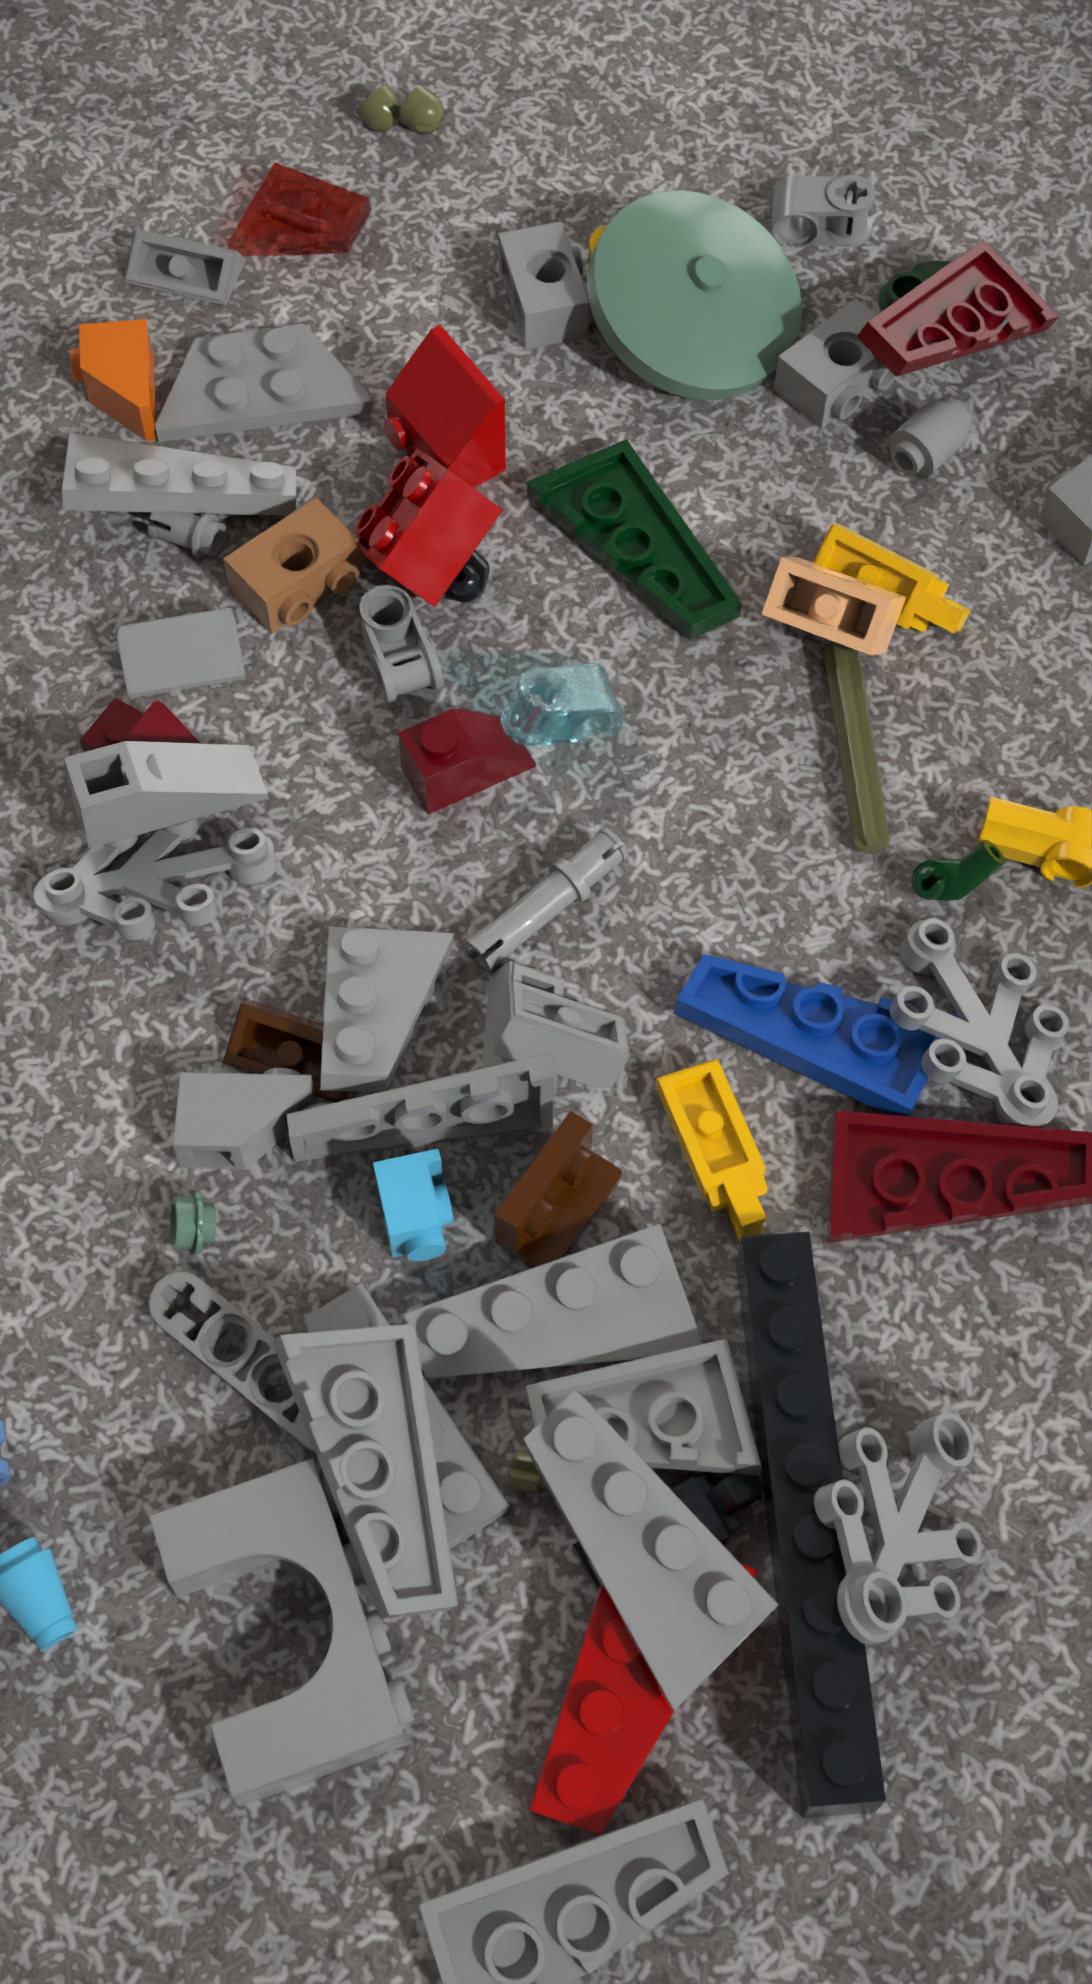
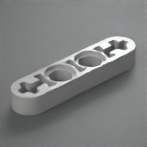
M177 1271L164 1276L157 1282L150 1294L149 1300L150 1313L155 1322L300 1443L316 1454L294 1396L292 1395L288 1400L280 1403L270 1402L265 1396L264 1387L268 1376L274 1370L282 1368L273 1344L275 1339L203 1280L189 1272ZM179 1293L184 1297H190L192 1304L209 1317L202 1328L184 1314L179 1312L175 1314L177 1310L171 1304V1301ZM233 1327L245 1329L248 1336V1345L244 1354L231 1362L220 1361L215 1351L216 1342L220 1335ZM297 1417L296 1421L292 1423V1419Z

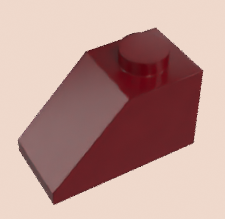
M451 709L398 732L401 769L428 815L536 767L535 761L510 720L505 717Z

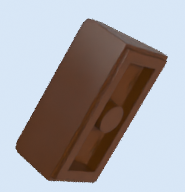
M254 1000L241 1002L222 1063L252 1074H263L265 1071L273 1068H287L295 1070L301 1075H312L315 1095L335 1103L343 1101L347 1091L320 1090L324 1024Z

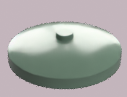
M682 190L662 191L641 197L629 203L611 219L592 252L588 267L587 291L591 311L599 331L612 351L627 367L647 382L662 390L698 400H722L740 396L753 390L771 377L777 369L778 356L796 342L801 325L802 301L793 267L784 250L767 229L745 211L727 201L704 193Z

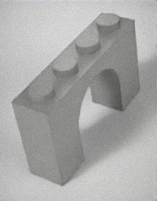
M313 1458L149 1515L168 1583L177 1598L253 1571L282 1570L309 1581L322 1593L332 1610L333 1633L328 1653L319 1670L304 1686L281 1699L210 1724L231 1797L239 1807L407 1745L401 1725L415 1721L401 1678L390 1682L386 1681L378 1655L391 1651L386 1631L377 1609L366 1613L363 1611L356 1587L366 1584L351 1543L341 1544L334 1520L341 1518L326 1478L320 1480Z

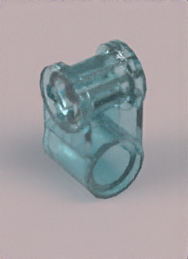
M596 663L570 667H533L527 669L521 675L517 684V698L506 705L501 716L502 727L506 734L515 742L532 747L543 744L590 742L588 737L605 732L607 737L618 733L625 721L605 668Z

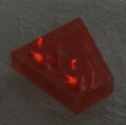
M274 162L227 245L229 249L238 251L242 256H298L348 253L372 211L369 197Z

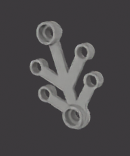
M194 819L158 829L118 870L104 872L118 854L126 853L137 845L138 835L91 848L73 868H60L45 875L34 889V900L38 910L55 924L73 925L89 917L117 929L119 935L127 940H140L153 932L155 920L150 903L179 915L181 920L189 926H203L210 923L217 915V905L213 890L204 884H191L182 889L170 883L228 870L232 879L241 884L252 885L264 882L277 869L273 842L256 828H243L231 835L226 846L165 859L182 840L192 837L198 831V820ZM121 893L134 896L120 903L107 898V896ZM195 904H201V905H199V906L191 907L192 905H195ZM140 917V918H138V919H136V920H131V921H130V919H132V918Z
M935 918L914 923L900 944V956L905 965L912 971L926 976L934 975L960 1018H957L934 1008V1001L930 994L918 986H906L895 997L890 1006V1015L898 1026L906 1030L919 1029L940 1038L935 1040L921 1059L923 1072L934 1082L941 1084L950 1082L993 1100L995 1115L1004 1125L1046 1127L1057 1113L1058 1099L1054 1089L1045 1079L1053 1048L1069 1029L1068 1018L1056 1006L1049 1004L1040 1005L1034 1010L1024 1026L1029 1043L1021 1066L1008 1046L1021 995L1028 990L1036 979L1037 971L1035 965L1029 958L1018 953L1008 954L1001 960L993 972V982L996 988L988 1013L953 956L956 950V942L951 927L944 921ZM1008 970L1018 972L1023 980L1014 978ZM904 1003L912 1004L918 1009L919 1013L910 1011ZM1040 1021L1050 1023L1055 1032L1046 1030ZM962 1048L983 1056L992 1072L967 1063L966 1055ZM936 1056H942L947 1059L951 1067L941 1064ZM1022 1094L1030 1097L1034 1103L1026 1100Z
M941 1413L920 1422L916 1427L909 1442L910 1453L915 1462L897 1503H895L886 1466L888 1450L881 1434L873 1428L865 1427L847 1434L841 1439L839 1454L843 1465L850 1473L861 1476L877 1542V1549L873 1558H871L861 1521L864 1512V1501L857 1486L849 1480L842 1479L819 1488L815 1494L814 1506L819 1519L825 1526L836 1529L847 1574L838 1588L837 1604L839 1614L849 1633L864 1644L875 1645L889 1640L894 1636L897 1629L903 1625L906 1617L918 1616L928 1624H935L955 1617L960 1610V1594L950 1578L944 1575H937L917 1582L914 1587H901L897 1579L903 1565L940 1561L949 1569H958L976 1563L981 1557L982 1542L976 1529L967 1522H957L940 1528L938 1531L918 1532L942 1474L968 1465L974 1455V1440L971 1431L963 1419L954 1413ZM837 1499H838L839 1502H840L841 1509H840V1507H839V1505H838ZM957 1541L961 1546V1551L957 1545Z

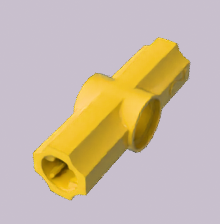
M994 797L990 798L977 846L984 840H988L1000 850L1004 858L1041 867L1043 876L1051 881H1054L1056 876L1075 881L1074 887L1084 888L1092 884L1091 809L1069 806L1052 813Z

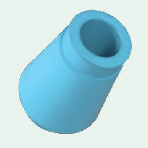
M36 1537L20 1542L0 1554V1604L13 1617L28 1637L34 1640L40 1652L51 1648L75 1633L79 1628L72 1617L73 1613L51 1549L43 1550Z

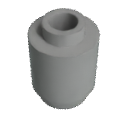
M941 397L939 400L928 401L892 433L889 438L891 459L896 468L905 475H916L920 479L928 478L966 443L967 434L972 428L969 413L961 403L950 397Z

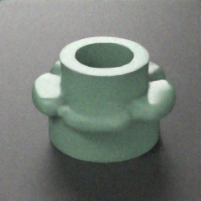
M193 1190L191 1196H173L170 1210L172 1250H192V1255L200 1254L203 1243H214L216 1209L214 1203H203L202 1194L199 1190Z

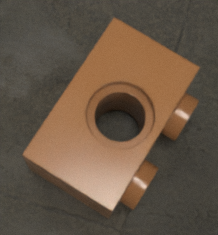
M317 497L223 558L229 591L271 634L286 624L294 626L301 623L311 613L314 605L332 593L340 595L347 592L356 583L359 575L363 573L360 540Z

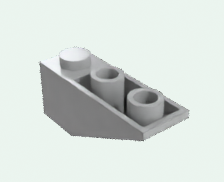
M123 741L64 757L72 801L89 849L268 799V793L249 745Z

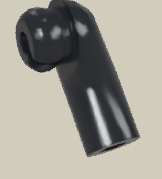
M476 549L448 588L451 597L458 602H473L485 592L490 565Z

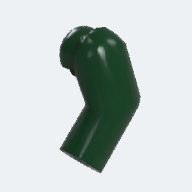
M984 840L963 859H929L918 864L912 875V889L917 896L925 900H961L1005 864V859L992 842Z

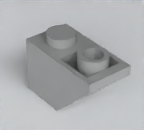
M218 1066L205 1067L199 1070V1072H180L173 1147L180 1168L246 1170L289 1134L287 1114L302 1111L307 1106L316 1104L312 1075H301L299 1072L287 1068H273L265 1071L263 1074H240L231 1069Z

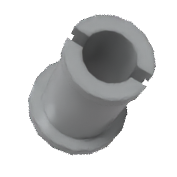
M156 511L151 513V520L162 523L161 526L148 525L149 535L154 539H162L191 549L193 555L200 559H203L205 555L216 557L224 547L227 530L224 524L219 523L216 515L206 513L201 517L192 513L178 511Z

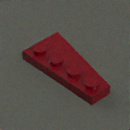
M839 1110L835 1112L832 1133L827 1243L1092 1204V1132Z

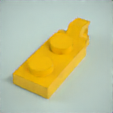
M838 523L831 524L813 561L815 564L905 596L906 599L897 621V625L905 629L912 627L925 632L930 622L951 633L961 632L971 612L970 609L944 596L950 584L937 578V574Z
M716 1058L656 1078V1090L703 1200H707L712 1212L723 1208L726 1209L739 1241H741L742 1236L764 1233L763 1223L767 1221V1217L758 1197L768 1193V1186L765 1181L766 1166L719 1060Z

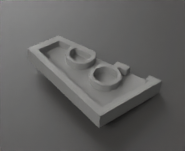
M329 927L320 1090L374 1093L388 1090L413 1037L415 1023L423 1006H427L433 994L435 981L442 966L446 965L453 948L455 933Z

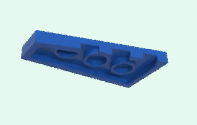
M705 954L677 997L673 1014L887 1115L910 1117L929 1080L922 1070L921 1059L935 1040L940 1039L919 1029L906 1030L898 1026L890 1015V1006L894 1000L880 997L878 1004L843 996L842 987L818 982L816 987H805L786 982L784 974Z

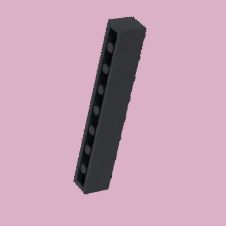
M810 1231L742 1236L736 1259L758 1452L762 1469L761 1477L765 1488L763 1494L776 1602L779 1604L777 1611L802 1818L875 1813L885 1803L886 1796L866 1648L864 1643L858 1641L849 1633L840 1617L837 1594L841 1581L847 1575L836 1529H831L821 1522L814 1506V1498L818 1489L842 1480L843 1477ZM837 1499L838 1505H839V1507H840V1509H841L840 1502H839V1500Z

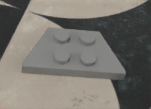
M303 323L195 338L156 421L155 428L158 442L372 413L369 394Z

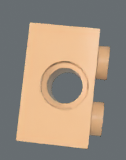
M781 557L761 615L872 656L886 653L906 597L799 557Z

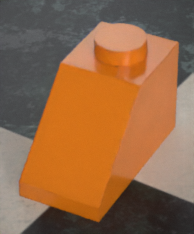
M146 319L79 324L80 348L70 349L74 382H84L89 403L145 441L157 440L155 428L154 357Z

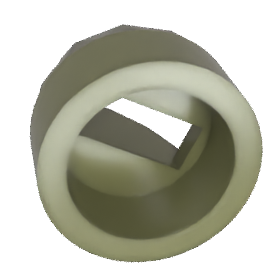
M385 84L369 95L355 112L365 125L372 130L386 132L391 130L393 124L395 126L399 124V114L402 106L388 84Z
M419 85L408 95L402 105L399 121L417 133H432L440 127L443 120L444 109L442 101L429 89Z

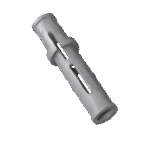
M603 827L597 832L596 836L568 859L561 857L549 865V874L474 936L466 939L463 943L467 953L472 954L476 951L479 955L474 960L487 973H490L499 962L573 901L577 904L582 903L591 895L590 887L615 866L628 858V851L625 845H621L615 850L613 845L620 841L619 837L610 829Z

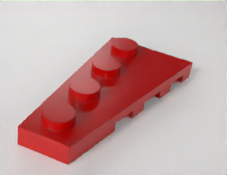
M741 1564L754 1578L758 1570ZM601 1584L528 1808L532 1812L598 1835L603 1833L675 1710L671 1711L658 1688L659 1685L644 1658L636 1649L624 1627L623 1620L604 1586H601Z

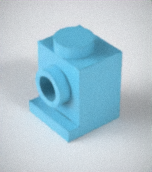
M439 1148L373 1162L376 1185L392 1258L407 1255L408 1260L425 1261L442 1255L446 1251L443 1225L454 1223L447 1186L442 1184L443 1174Z

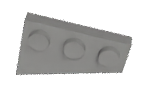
M727 1339L526 1385L534 1427L574 1389H577L651 1468L762 1476L759 1455Z

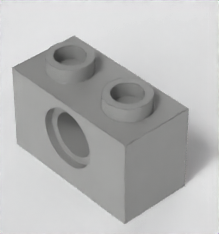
M562 221L498 233L499 271L525 350L589 337V317L593 316L589 303L587 283H583L580 276L583 273L581 253L577 242L569 243Z
M857 298L853 299L778 356L774 391L820 429L836 417H839L841 420L848 418L858 408L863 396L875 387L879 390L887 388L896 378L885 365L874 358L872 352L856 337L865 324L877 314Z

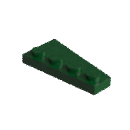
M627 439L527 482V497L689 640L740 617L741 601Z

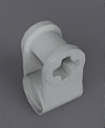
M796 174L786 176L774 185L772 191V236L780 246H786V242L800 243V247H808L810 245L833 247L859 246L870 238L872 232L868 211L873 207L876 192L874 185L868 179L857 175L829 177ZM848 191L853 192L852 205L847 204ZM848 217L853 218L851 234L846 233Z
M380 585L368 590L362 597L359 606L362 639L371 661L375 681L385 704L396 703L397 696L430 686L433 690L444 688V677L438 655L432 641L424 632L412 599L407 592L392 585ZM386 621L396 622L393 625L387 626L379 624Z

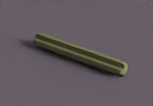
M833 642L832 646L825 648L823 658L853 844L858 852L875 854L889 846L890 834L859 651Z

